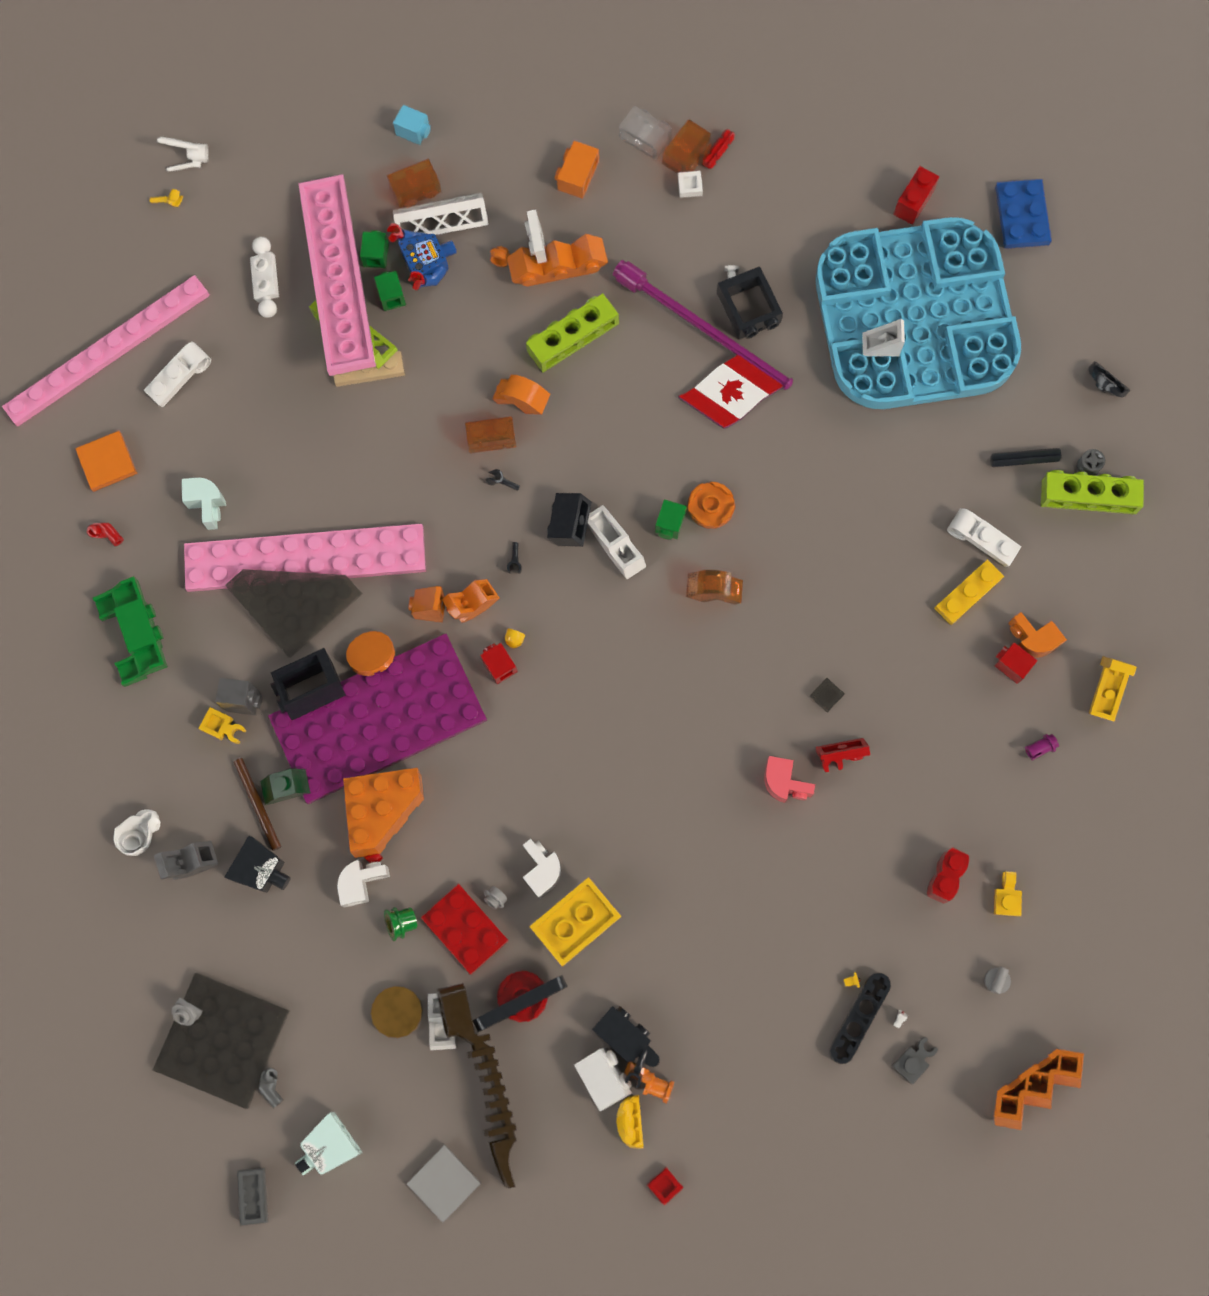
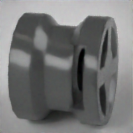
M1097 449L1085 451L1077 462L1078 472H1085L1088 475L1096 476L1105 465V456Z

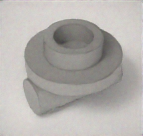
M1000 966L999 968L989 970L985 975L987 989L999 995L1006 992L1011 985V978L1008 974L1009 970Z
M179 998L172 1008V1014L177 1023L192 1025L200 1017L202 1010Z

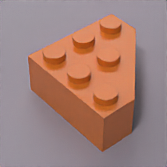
M418 768L343 778L349 847L352 855L355 858L381 854L393 835L397 834L406 823L413 810L424 800L423 784Z

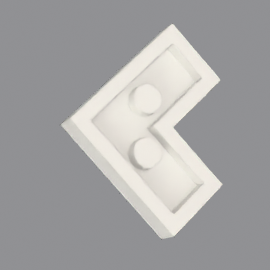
M536 210L527 211L529 221H525V228L529 236L528 244L531 256L536 255L538 264L547 262L544 248L545 241Z

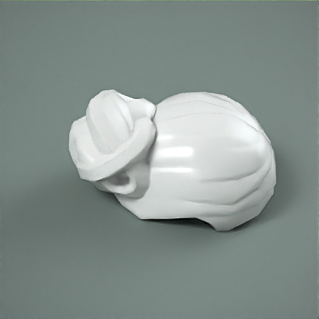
M148 809L141 810L136 816H130L116 827L113 837L116 848L127 856H138L144 853L151 844L152 833L160 828L161 823L157 812Z

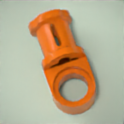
M628 1061L624 1074L628 1075L636 1064ZM642 1067V1082L646 1083L643 1095L651 1094L663 1099V1103L667 1104L675 1081L667 1082L657 1078L649 1069ZM630 1076L631 1078L638 1080L636 1076Z

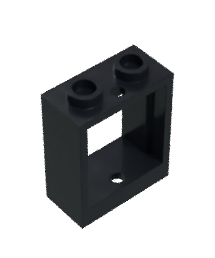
M760 266L717 284V296L739 340L745 337L746 339L752 338L765 329L772 330L781 323L783 312ZM759 286L771 312L743 323L731 296Z
M325 648L270 672L274 682L270 683L276 697L280 696V699L277 700L278 706L283 714L288 713L292 721L346 696L333 662ZM324 671L328 683L294 699H290L286 688Z

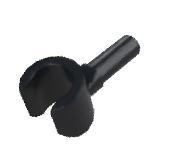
M495 469L489 472L495 476V479L487 478V484L495 485L500 483L517 491L519 490L520 485L504 478L500 470Z
M513 542L511 561L507 565L509 574L511 573L510 568L514 564L519 566L518 574L522 572V566L518 562L519 543Z
M642 1049L637 1064L626 1077V1084H628L630 1076H636L638 1078L636 1088L640 1086L643 1080L641 1071L648 1051Z

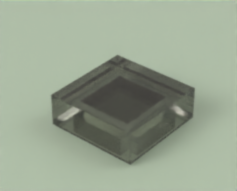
M826 678L813 691L810 697L828 713L845 693Z

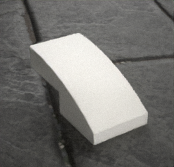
M437 993L428 994L430 1050L456 1049V1036L446 1037Z

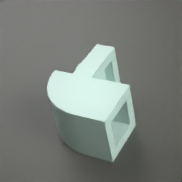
M205 478L182 479V502L188 509L202 508V523L208 530L218 529L217 521L221 520L219 506H226V501L217 486Z

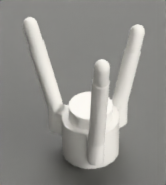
M166 137L157 139L158 143L187 148V158L192 159V162L167 167L166 170L168 172L192 167L201 168V162L207 163L208 161L207 144L189 143Z

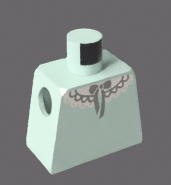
M331 1112L301 1142L300 1146L306 1154L296 1161L295 1165L302 1175L307 1174L314 1167L322 1175L363 1152L336 1113Z

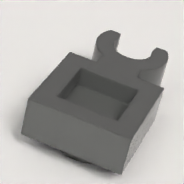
M923 1037L918 1041L916 1051L908 1047L892 1065L912 1085L930 1066L925 1059L934 1056L938 1052L937 1047H933L929 1052L925 1051L924 1044L928 1041L927 1037Z

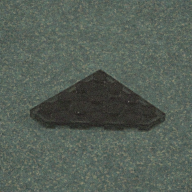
M243 569L225 585L289 658L363 594L348 576L338 574Z

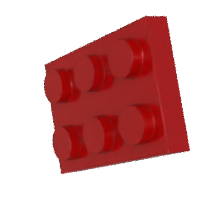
M460 884L455 886L421 917L470 975L509 941Z

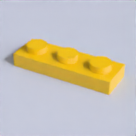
M987 559L934 609L952 626L1004 578V575Z

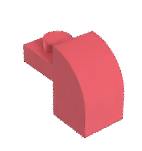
M769 756L766 762L764 782L767 791L773 798L785 803L788 799V794H792V798L798 800H807V797L811 798L813 796L815 784L791 780L794 760Z

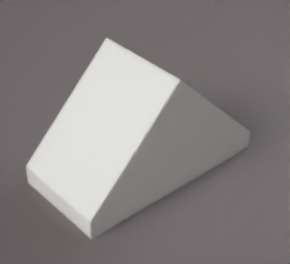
M899 319L863 332V355L899 356L905 343L904 320Z

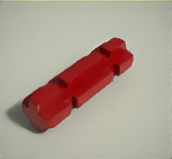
M729 129L724 130L721 138H718L709 150L710 153H707L703 158L702 164L708 169H712L716 161L727 150L728 145L733 142L735 134Z

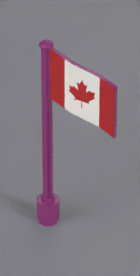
M621 260L613 271V276L617 282L633 293L638 290L645 292L737 355L717 367L696 387L678 396V398L725 429L740 421L765 398L783 387L784 390H787L792 386V378L789 379L650 284L646 279V272L629 261Z

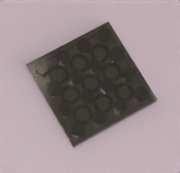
M195 973L184 1000L201 1009L202 1014L192 1025H181L174 1020L153 1067V1071L248 1109L259 1085L261 1074L268 1064L290 1010Z

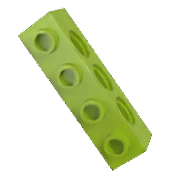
M603 293L598 297L593 296L584 306L579 309H572L565 318L552 322L540 334H533L526 342L527 352L543 373L619 324V314ZM588 317L596 318V320L592 322H589L585 319ZM569 329H575L577 332L574 334H569L566 331ZM550 341H555L558 343L555 346L547 345V343Z
M1052 470L1046 473L1041 482V507L1137 514L1144 507V480L1136 479L1134 476L1117 478L1112 477L1110 474L1092 476L1085 472L1066 474L1061 470ZM1064 486H1069L1073 493L1067 492ZM1088 487L1093 488L1097 495L1091 494L1088 491ZM1112 489L1117 490L1120 493V497L1115 496L1112 493Z

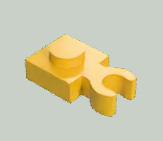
M211 707L198 728L221 741L227 735L228 739L234 744H240V741L234 738V733L238 730L244 733L247 731L240 724L231 725L232 717Z

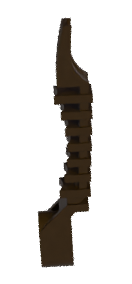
M461 983L437 989V998L446 1037L459 1036L470 1043L472 1051L467 1052L468 1058L481 1056L482 1062L474 1064L475 1070L487 1069L488 1074L479 1076L480 1082L491 1083V1087L484 1088L483 1093L488 1096L494 1095L495 1099L486 1101L485 1107L490 1109L497 1108L498 1112L485 1115L486 1122L490 1123L501 1121L502 1125L483 1131L484 1135L489 1136V1138L501 1134L505 1135L503 1139L489 1142V1146L504 1187L513 1188L515 1184L509 1167V1154L513 1144L516 1142L514 1131L517 1129L516 1124L511 1122L513 1114L507 1107L510 1104L509 1099L503 1093L506 1092L505 1085H502L500 1082L502 1073L498 1072L496 1067L499 1066V1062L493 1056V1053H496L495 1047L484 1043L491 1040L490 1034H475L464 984Z

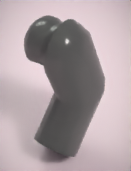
M268 1068L261 1074L259 1092L274 1109L283 1099L275 1090L278 1073L274 1068Z

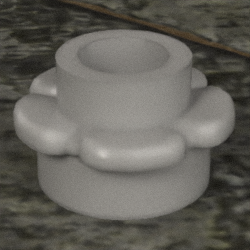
M494 886L484 891L486 897L484 901L492 909L504 907L507 897L502 891Z

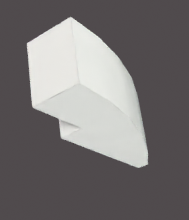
M604 505L589 514L588 527L626 580L646 567L641 553L632 544L628 534Z

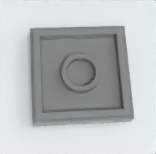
M446 1145L407 1183L442 1222L481 1184Z

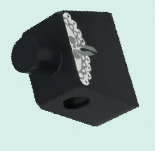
M250 835L224 876L228 880L265 893L269 891L272 885L284 890L291 879L290 876L280 871L285 862Z

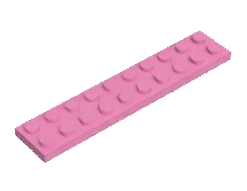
M342 174L299 183L328 374L332 376L376 367L344 176Z
M423 524L184 544L185 590L187 592L426 572Z

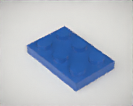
M1042 179L997 182L995 189L1004 249L1050 245L1052 239Z

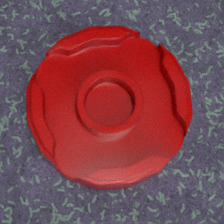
M516 971L506 976L500 983L497 992L498 1005L501 1006L544 984L543 980L536 974L528 971ZM548 998L509 1017V1019L516 1022H530L538 1018L545 1010Z

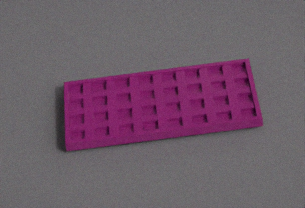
M447 633L394 657L390 666L382 672H375V675L372 676L357 674L341 681L346 696L293 721L287 712L283 714L281 710L268 715L291 769H306L310 794L303 795L307 804H311L343 789V778L375 774L487 721Z

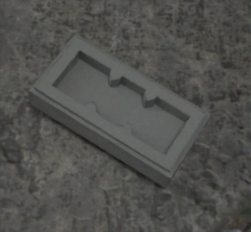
M265 1168L237 1171L240 1226L267 1223L268 1207Z

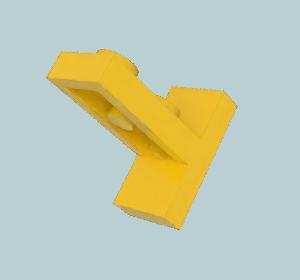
M1102 656L1100 665L1103 666V670L1089 714L1115 721L1129 675H1135L1137 666Z

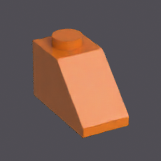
M434 586L415 590L414 597H410L408 606L414 619L443 623L445 604L442 599L445 595L442 587Z

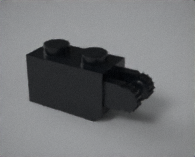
M612 1006L592 1030L626 1061H635L637 1057L639 1058L642 1049L648 1051L644 1063H647V1066L656 1067L660 1063V1056L648 1045L651 1042L648 1038L651 1033L640 1023L635 1027L628 1020L631 1015L621 1006L617 1009Z

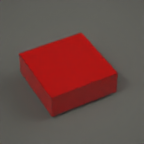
M667 1167L647 1184L664 1206L684 1188Z

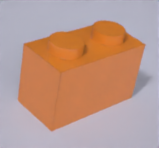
M573 141L571 148H567L563 157L564 164L562 167H558L555 180L557 181L559 191L583 199L599 163V149Z

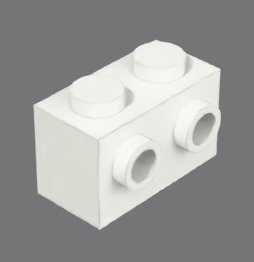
M607 1047L597 1050L574 1065L599 1111L609 1108L632 1094L630 1081L626 1084L627 1076L624 1073L621 1074L617 1066L618 1059L612 1050H608Z

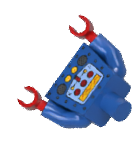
M392 223L386 230L387 232H392L388 239L390 242H395L397 239L400 240L398 242L400 251L411 273L407 281L414 282L412 288L418 290L421 287L438 285L449 270L446 257L457 253L453 241L450 240L440 245L435 234L403 230L398 224Z

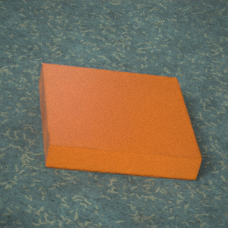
M120 431L75 448L90 489L93 492L137 474Z

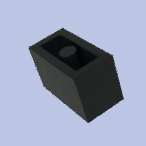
M556 493L552 504L550 524L547 528V538L557 546L583 547L592 502L581 493Z

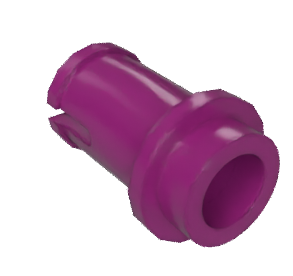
M1045 734L1042 739L1025 746V751L1033 761L1050 751L1052 753L1056 752L1059 743L1053 734Z

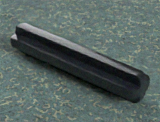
M1059 448L993 453L990 456V462L992 467L1059 462L1062 454Z

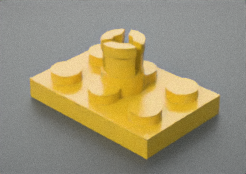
M588 877L529 927L563 967L619 920L621 915Z

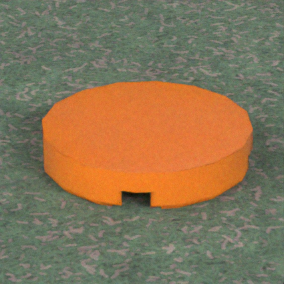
M718 482L698 485L692 490L688 499V512L691 519L697 525L707 529H716L724 526L734 513V496L725 485Z
M370 631L357 636L349 644L346 651V659L352 670L363 676L375 675V672L386 670L393 662L395 656L394 645L389 636L377 631Z

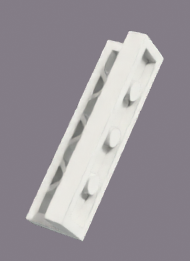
M482 193L393 210L395 224L400 226V223L410 221L416 225L413 232H417L419 228L423 230L419 233L437 235L488 225ZM481 208L483 220L472 221L466 216L471 209ZM449 213H456L461 217L457 225L451 226L444 221ZM428 217H433L439 221L435 229L431 230L422 226V223Z

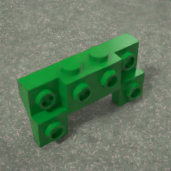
M134 576L120 581L110 590L93 597L100 615L99 619L102 622L117 617L128 652L131 654V656L115 662L122 680V686L126 687L147 679V675L168 667L162 651L161 639H164L163 633L158 625L155 626L153 620L156 617L155 610L151 603L147 604L145 602L140 584Z

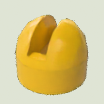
M508 628L505 634V642L509 647L517 648L521 646L526 635Z

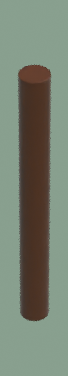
M239 758L233 763L272 851L277 850L282 846L243 758Z

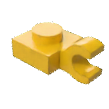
M1002 872V889H994V915L1021 916L1022 891L1014 890L1016 872Z

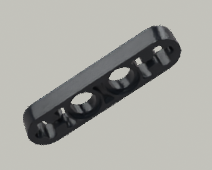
M875 973L864 984L830 1046L829 1055L835 1063L846 1064L855 1055L890 991L891 981L885 974ZM882 978V985L885 988L884 990L879 989L876 992L875 996L880 997L877 1002L874 997L865 995L867 990L869 993H872L875 988L872 981ZM865 999L873 1004V1011L868 1015L863 1014L859 1009L860 1002ZM851 1022H856L861 1027V1032L857 1037H851L847 1032V1026ZM843 1035L847 1040L853 1041L855 1044L853 1047L851 1044H848L845 1049L848 1056L838 1059V1053L835 1051V1048H841L844 1045L845 1041L840 1040Z
M560 975L473 1020V1024L479 1033L562 991L568 985L563 975Z

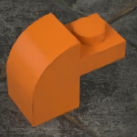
M511 374L509 379L500 380L492 400L497 404H513L525 414L542 415L550 393L528 378Z
M482 579L474 580L462 592L447 594L442 601L446 605L447 612L454 619H459L461 623H464L486 611L500 598L489 581Z
M1020 612L1008 623L1011 633L1022 641L1018 646L1034 658L1050 654L1067 641L1053 621H1050L1036 631L1023 613Z

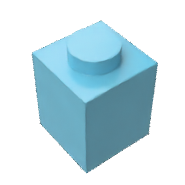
M405 105L402 106L393 122L397 136L418 145L430 133L431 127L428 116Z

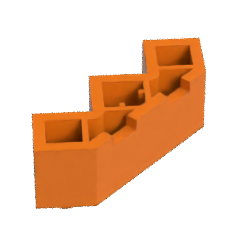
M589 234L583 235L571 245L553 240L544 247L547 262L538 264L536 255L531 256L530 249L525 247L519 248L507 257L512 282L526 287L596 273L608 263L602 238Z
M1056 1049L1046 1059L1020 1074L1016 1080L1000 1088L997 1091L995 1126L1021 1130L1024 1105L1051 1109L1054 1084L1081 1088L1084 1053Z

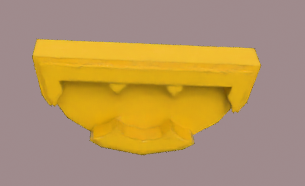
M631 1095L626 1097L620 1104L616 1124L623 1143L630 1148L637 1149L643 1148L639 1095Z

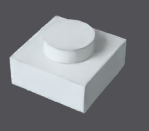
M701 171L678 173L680 198L702 196Z

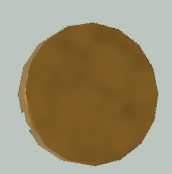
M393 986L386 988L376 996L372 1003L371 1018L373 1025L381 1034L387 1037L401 1038L408 1036L417 1029L421 1021L423 1012L421 1001L413 991L405 987Z

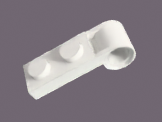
M194 342L188 343L173 357L144 391L159 406L164 407L194 373H201L208 368L211 358Z
M964 508L959 509L947 528V531L953 537L969 541L1004 567L1011 565L1021 548L1019 544L988 522Z

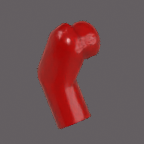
M93 523L87 527L88 536L92 538H108L114 546L120 545L124 540L110 523Z

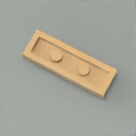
M397 351L379 370L376 367L334 375L335 385L338 387L405 376L402 353Z

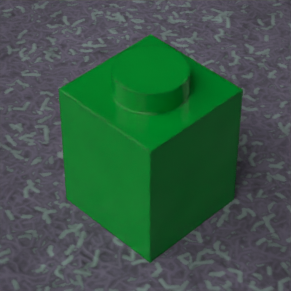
M378 230L363 231L360 253L363 267L386 269L389 247L386 233Z
M386 271L374 277L384 311L406 306L397 271Z
M664 499L655 525V533H658L661 538L667 540L672 538L678 540L686 516L687 506Z

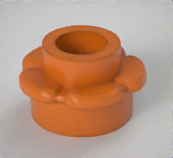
M497 246L490 250V261L498 267H506L508 265L507 257L511 254L507 248Z

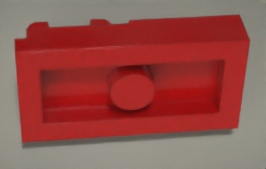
M864 738L817 746L816 752L821 759L823 770L829 772L828 766L832 761L836 762L838 770H842L843 759L851 761L861 760L865 756H870V747Z

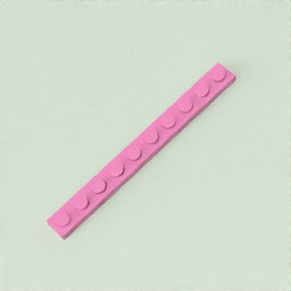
M195 275L4 404L2 406L14 424L17 427L209 297L208 291Z

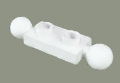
M257 237L252 243V248L258 255L250 257L254 299L259 303V313L265 318H271L277 312V306L271 299L279 297L275 255L269 252L271 249L269 240L265 237Z

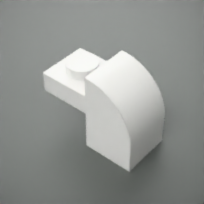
M529 839L523 844V847L538 865L526 874L523 879L538 898L541 899L558 883L561 867L555 852L546 858L544 855L548 852L539 841L534 843Z
M359 860L347 865L338 879L340 905L349 907L369 902L366 882L390 877L389 868L386 865H381V862L367 864L366 869H363L362 863Z

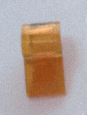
M702 570L689 573L686 597L701 602L721 600L734 605L741 604L743 580L732 577L730 572L719 570Z

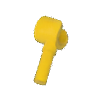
M171 189L169 196L150 197V203L164 202L171 206L179 207L183 196L179 195V190Z

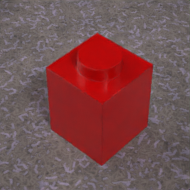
M1014 642L1009 648L1004 646L996 655V658L999 660L994 667L1018 684L1038 660Z
M494 643L487 646L483 650V654L480 655L496 684L501 683L518 672L516 665L502 643L498 645Z

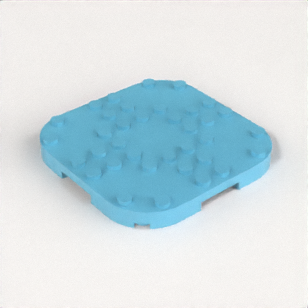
M950 217L923 221L922 226L882 232H879L878 228L849 232L839 236L830 243L829 247L820 257L815 283L834 377L838 386L848 398L864 407L890 409L987 394L1001 387L1009 379L1021 355V339L1016 317H1012L1003 279L1005 270L1000 249L993 236L987 230L983 231L976 227L971 220ZM899 319L904 320L905 343L899 356L863 355V332Z

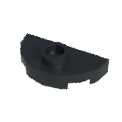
M1094 361L1089 366L1088 371L1096 381L1095 385L1101 391H1108L1121 398L1130 392L1127 386L1098 362Z

